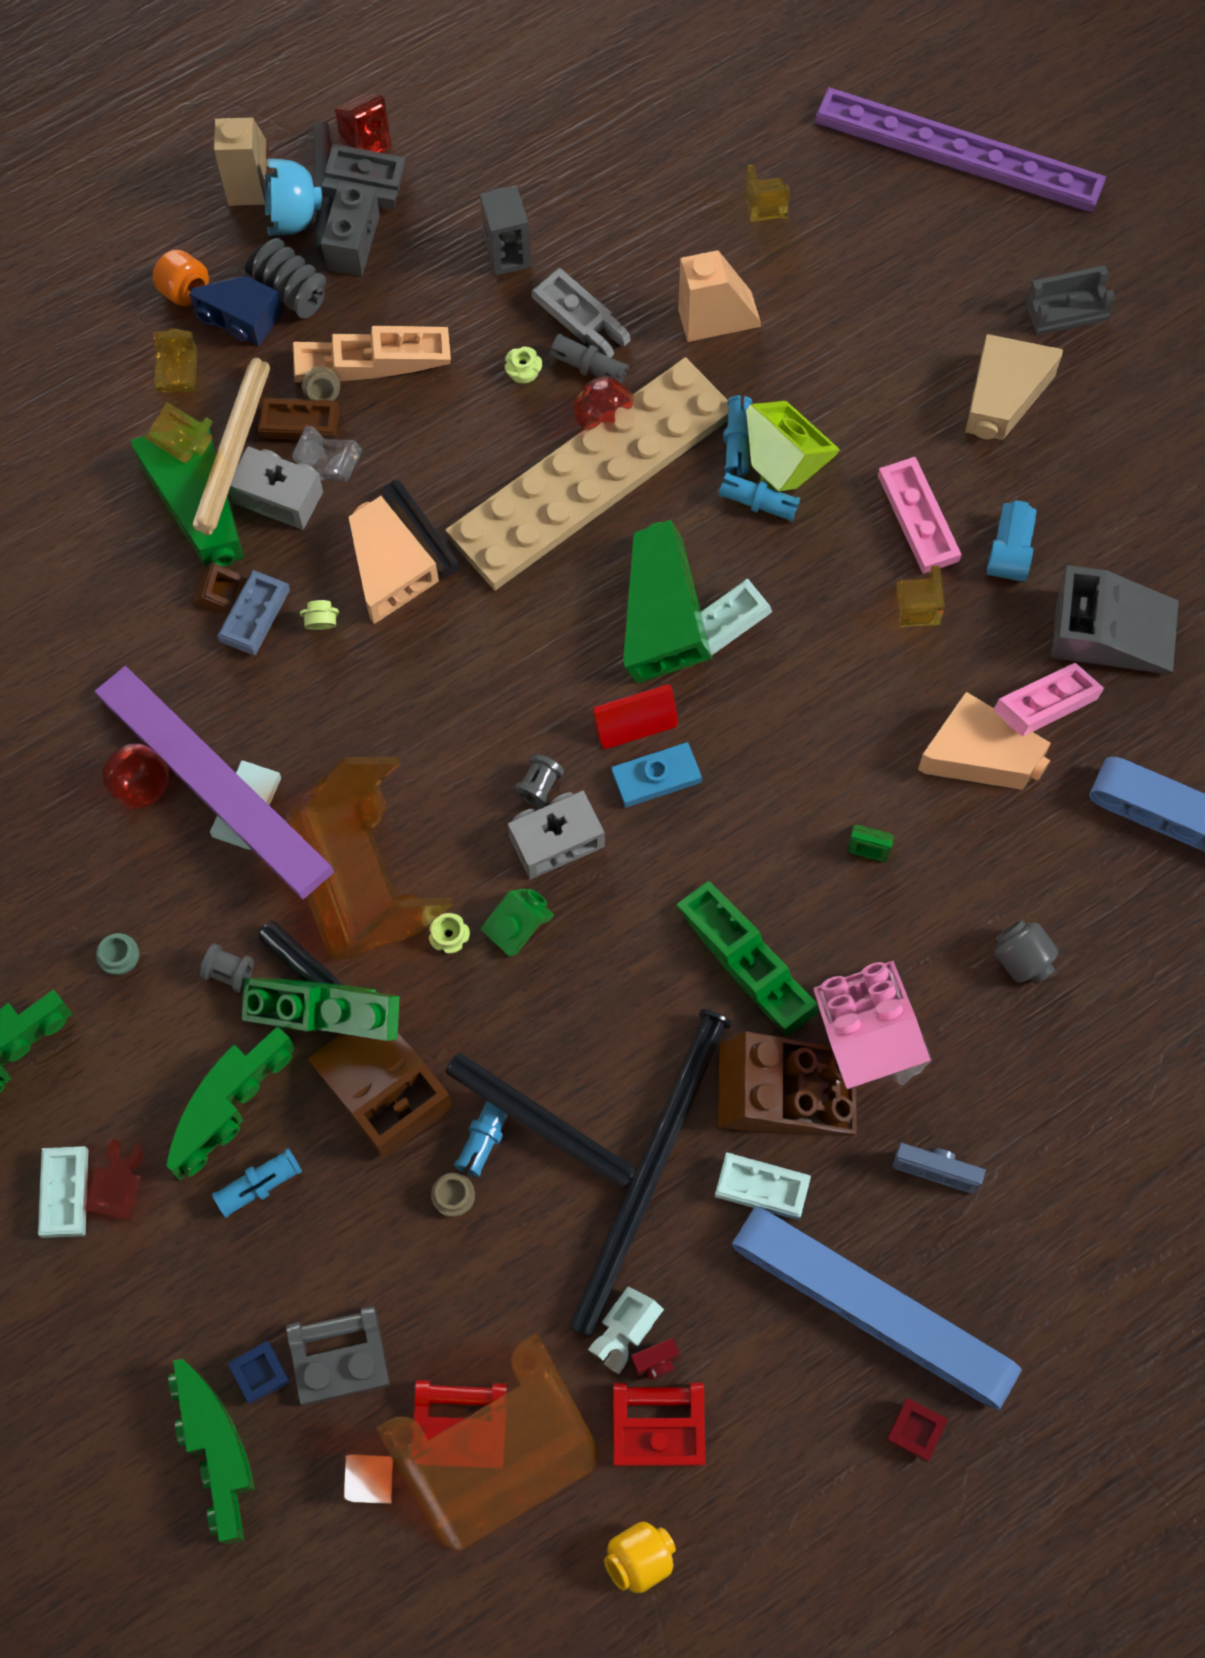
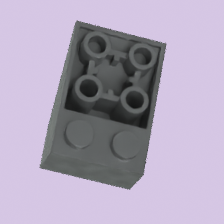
M1067 565L1058 586L1051 658L1172 675L1179 600L1107 570Z

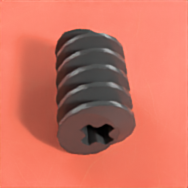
M274 238L266 244L257 247L248 257L244 266L245 272L253 276L256 281L278 291L280 301L285 302V305L292 311H295L296 315L300 318H308L317 312L324 301L326 277L321 273H316L312 265H305V259L300 255L295 256L294 250L290 247H284L282 240Z

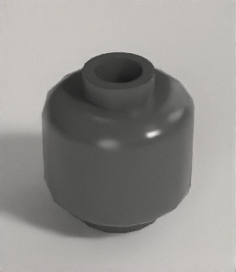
M1021 919L996 937L995 940L998 942L994 955L1014 981L1021 983L1031 979L1034 984H1038L1055 971L1051 963L1058 955V948L1039 923H1025Z

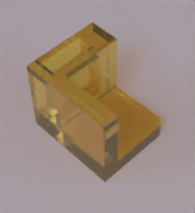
M754 164L746 165L744 192L750 221L787 217L790 196L789 185L783 184L781 177L758 180Z
M939 565L931 566L928 579L901 580L896 583L900 627L940 625L945 604Z

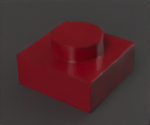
M670 1338L631 1355V1363L638 1378L648 1374L651 1381L674 1371L672 1363L679 1361L680 1353L674 1339Z
M906 1398L886 1441L927 1463L936 1448L948 1419Z

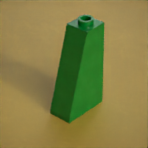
M207 420L131 439L139 466L204 566L207 567L213 562L226 567L237 560L244 559L228 495L217 527L213 530L212 534L204 535L193 527V521L217 455Z
M672 520L650 524L646 529L634 532L623 661L627 671L635 682L639 684L712 659L683 539Z

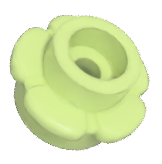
M530 347L512 349L505 357L507 362L505 370L518 383L533 381L542 368V359ZM521 361H525V362H526V364H519V363H520Z
M310 601L307 603V609L300 611V616L304 617V628L327 630L336 627V617L339 614V610L331 607L330 601Z
M441 914L429 926V931L431 932L429 942L431 946L436 950L442 949L448 954L461 950L462 944L466 943L470 936L469 927L463 923L462 917L457 914ZM450 930L453 932V935L446 937L445 932Z

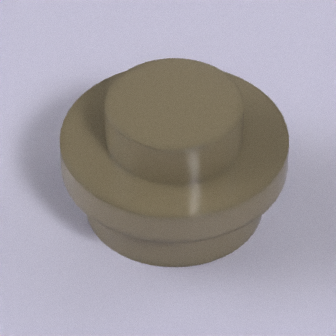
M324 366L314 367L307 371L302 379V391L307 400L334 401L339 395L340 381L337 374L330 368Z
M447 1173L438 1178L434 1183L431 1199L436 1210L442 1215L459 1217L467 1213L473 1206L475 1190L472 1182L466 1176L459 1173Z

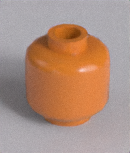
M171 250L162 255L153 269L152 280L154 287L160 294L174 304L184 307L192 305L189 293L193 288L208 285L209 274L206 267L189 253L182 250Z

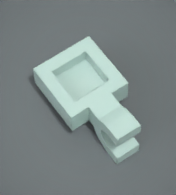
M627 1287L602 1321L608 1329L603 1336L598 1337L588 1350L602 1360L611 1351L604 1365L613 1372L620 1374L628 1360V1343L631 1342L638 1346L664 1309L655 1300Z

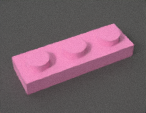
M916 457L879 468L878 478L922 573L925 574L959 562L962 554Z
M1073 663L999 698L993 711L1010 728L1023 737L1098 700L1104 688L1079 665Z

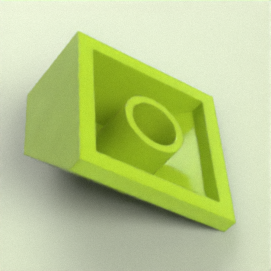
M787 401L750 404L746 410L752 467L762 475L760 477L761 481L768 483L770 489L776 491L797 489L840 451L835 444Z

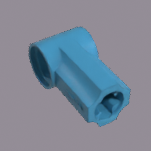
M1015 500L1012 503L1003 504L997 537L991 547L986 575L1026 582L1033 555V547H1030L1037 512L1029 503Z

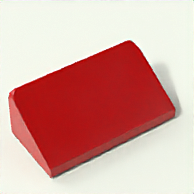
M666 684L594 707L593 725L601 747L609 749L676 728L678 726V717L671 685Z

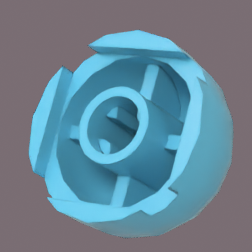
M267 159L266 166L273 168V174H265L266 215L271 214V222H274V227H267L268 236L295 235L305 230L312 222L314 210H321V187H314L311 174L299 163L285 159Z

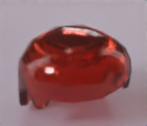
M600 376L587 382L581 388L573 403V415L575 420L586 431L596 428L601 422L615 423V411L619 407L631 409L634 395L613 377Z
M131 743L120 747L109 756L102 769L103 783L107 791L128 809L150 806L162 797L169 786L170 771L167 764L157 752L140 743Z

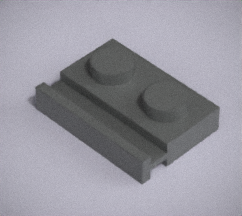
M332 144L324 182H322L321 186L322 196L335 198L339 182L376 188L378 206L395 210L396 198L405 169V157Z

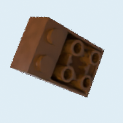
M745 1031L719 1043L718 1127L754 1133L854 1136L857 1134L856 1086L849 1089L846 1088L831 1046Z
M341 1033L307 1058L382 1159H385L453 1108L447 1091L399 1033L397 1039L389 1041Z

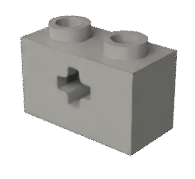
M248 446L237 465L229 492L233 504L304 530L323 494L319 473L311 466L301 462L294 464L281 459L273 451L267 449L259 451Z
M584 790L574 795L571 792L561 794L553 799L549 806L537 811L535 809L525 810L517 814L513 821L508 823L510 840L530 880L605 847V832ZM555 828L558 833L562 832V834L555 836L552 831L548 830Z

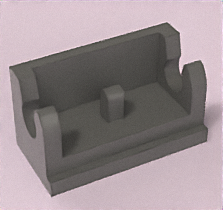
M1103 265L1033 280L1026 301V307L1036 335L1109 320V312L1114 300V291H1106L1105 288L1109 274L1106 266Z

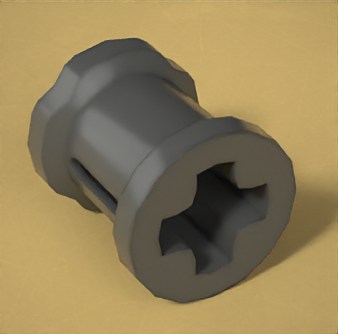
M536 754L531 756L529 760L531 766L522 782L515 784L513 792L524 802L538 808H544L548 803L546 796L555 780L562 778L564 769L551 758Z
M213 943L204 956L199 975L201 979L206 981L213 978L229 984L235 992L241 993L244 988V978H249L252 975L254 960L249 956L240 958L224 952L220 945Z

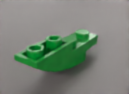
M249 977L244 978L242 1020L304 1031L324 1030L389 1041L395 1040L398 1037L400 996L377 993L376 989L356 986Z
M54 989L21 1014H18L9 1003L0 1009V1093L5 1088L4 1084L12 1079L3 1065L8 1061L15 1062L29 1052L31 1044L44 1035L50 1036L59 1031L65 1025L66 1019L72 1015V1012Z
M278 1026L246 1056L233 1045L214 1065L197 1088L179 1121L166 1165L179 1181L186 1175L191 1177L199 1172L208 1161L207 1155L217 1145H226L240 1131L238 1125L244 1120L235 1106L239 1102L244 1104L253 1098L260 1089L259 1083L270 1072L275 1074L281 1071L291 1060V1053L295 1048L290 1038Z
M183 1359L173 1360L175 1373L169 1374L168 1382L173 1402L179 1401L181 1419L175 1420L177 1441L180 1447L186 1446V1451L194 1457L206 1454L207 1460L200 1462V1472L204 1488H211L214 1506L207 1508L210 1533L212 1536L218 1535L219 1542L226 1545L244 1541L237 1494L255 1491L243 1442L231 1416L206 1380Z

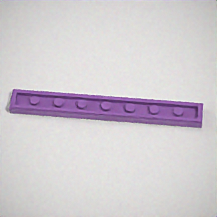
M828 87L816 114L815 123L1091 213L1095 209L1106 176Z
M126 666L95 690L98 698L302 900L334 873L332 866Z

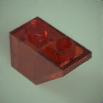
M365 93L335 108L338 131L349 147L380 153L392 147L385 99L381 94Z

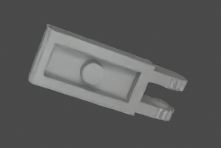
M561 268L554 271L532 290V298L584 344L587 342L589 346L598 347L599 353L610 358L614 354L610 344L598 334L603 328L608 336L619 345L625 346L630 342L629 332L612 317V312Z

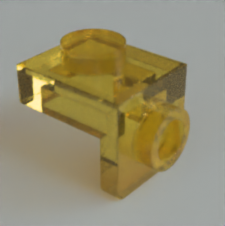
M179 329L155 331L153 333V342L157 352L154 385L157 392H195L198 351L192 333Z
M166 402L145 439L182 462L187 463L194 453L201 456L213 437L207 433L213 421L206 417L200 423Z

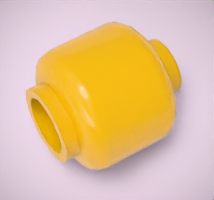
M643 1521L632 1525L609 1541L607 1548L608 1556L604 1558V1563L609 1576L622 1591L629 1589L633 1593H643L672 1573L674 1566L672 1554L676 1549L672 1538L664 1528L656 1529L651 1524Z

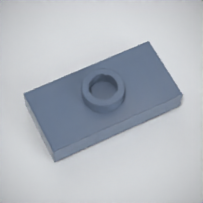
M252 570L217 635L219 642L255 656L290 591L289 584Z
M900 1143L892 1167L896 1170L971 1194L978 1191L983 1183L986 1169L955 1160L956 1156L947 1150L930 1148V1151H926L904 1143Z

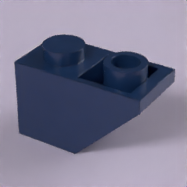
M248 276L195 287L189 293L194 313L201 322L209 326L216 325L226 330L236 340L241 342L248 341L257 346H260L283 313L278 291Z

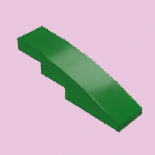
M707 881L676 904L679 912L723 967L786 1037L820 1012L818 1003L791 977L789 967L762 941L761 933L710 881Z

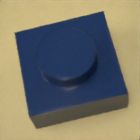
M269 1341L262 1343L228 1363L249 1405L291 1383Z

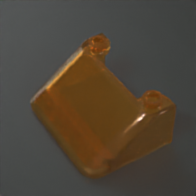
M537 1333L521 1342L515 1348L512 1355V1369L521 1386L432 1439L428 1440L421 1426L409 1417H395L376 1428L437 1539L450 1549L457 1550L470 1546L584 1477L597 1464V1444Z

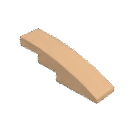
M372 326L371 334H332V342H293L292 350L294 383H302L306 372L318 366H324L333 370L337 374L339 381H351L412 373L447 365L451 361L448 327Z

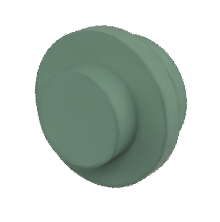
M121 933L112 934L104 938L98 945L96 959L99 966L106 973L123 975L136 966L139 959V948L130 936Z

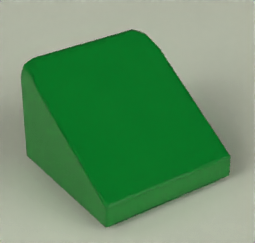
M855 824L847 851L851 854L887 862L893 845L894 835Z

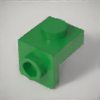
M532 889L512 890L506 894L480 930L511 957L517 955L539 925L549 922L554 914L546 907L547 901L538 892Z

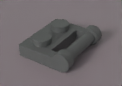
M375 1305L361 1308V1313L301 1326V1323L297 1322L286 1325L301 1406L390 1387ZM365 1330L367 1343L307 1356L305 1343Z

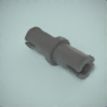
M558 334L551 347L554 350H551L549 355L552 358L578 368L579 373L588 376L592 374L614 384L618 388L623 383L629 368L628 364L599 353L598 347L591 345L588 348L564 337L562 334Z

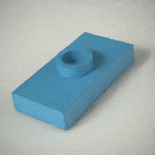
M688 742L611 767L613 779L625 808L702 783L701 773Z

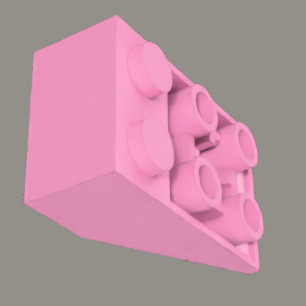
M894 961L873 963L866 966L861 972L847 977H832L824 981L822 985L813 988L832 1050L847 1089L931 1061L916 1016Z

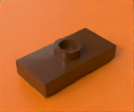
M262 398L258 426L259 437L267 439L337 441L340 413L339 401Z

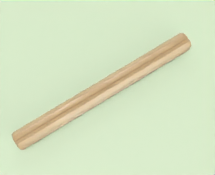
M253 358L247 366L193 521L194 529L201 531L204 535L212 534L213 530L217 527L270 371L269 364L262 362L260 358Z

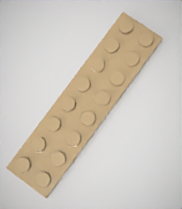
M685 357L445 530L446 537L492 589L496 591L728 421V400Z

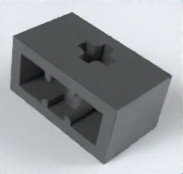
M339 182L321 242L326 270L363 276L380 217L376 188Z
M517 185L508 188H496L490 192L480 194L484 241L494 274L500 275L530 268L529 225Z

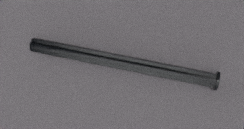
M701 1009L699 1012L702 1021L570 1322V1329L582 1336L590 1337L593 1334L724 1028L729 1029L732 1022L717 1012L707 1009Z

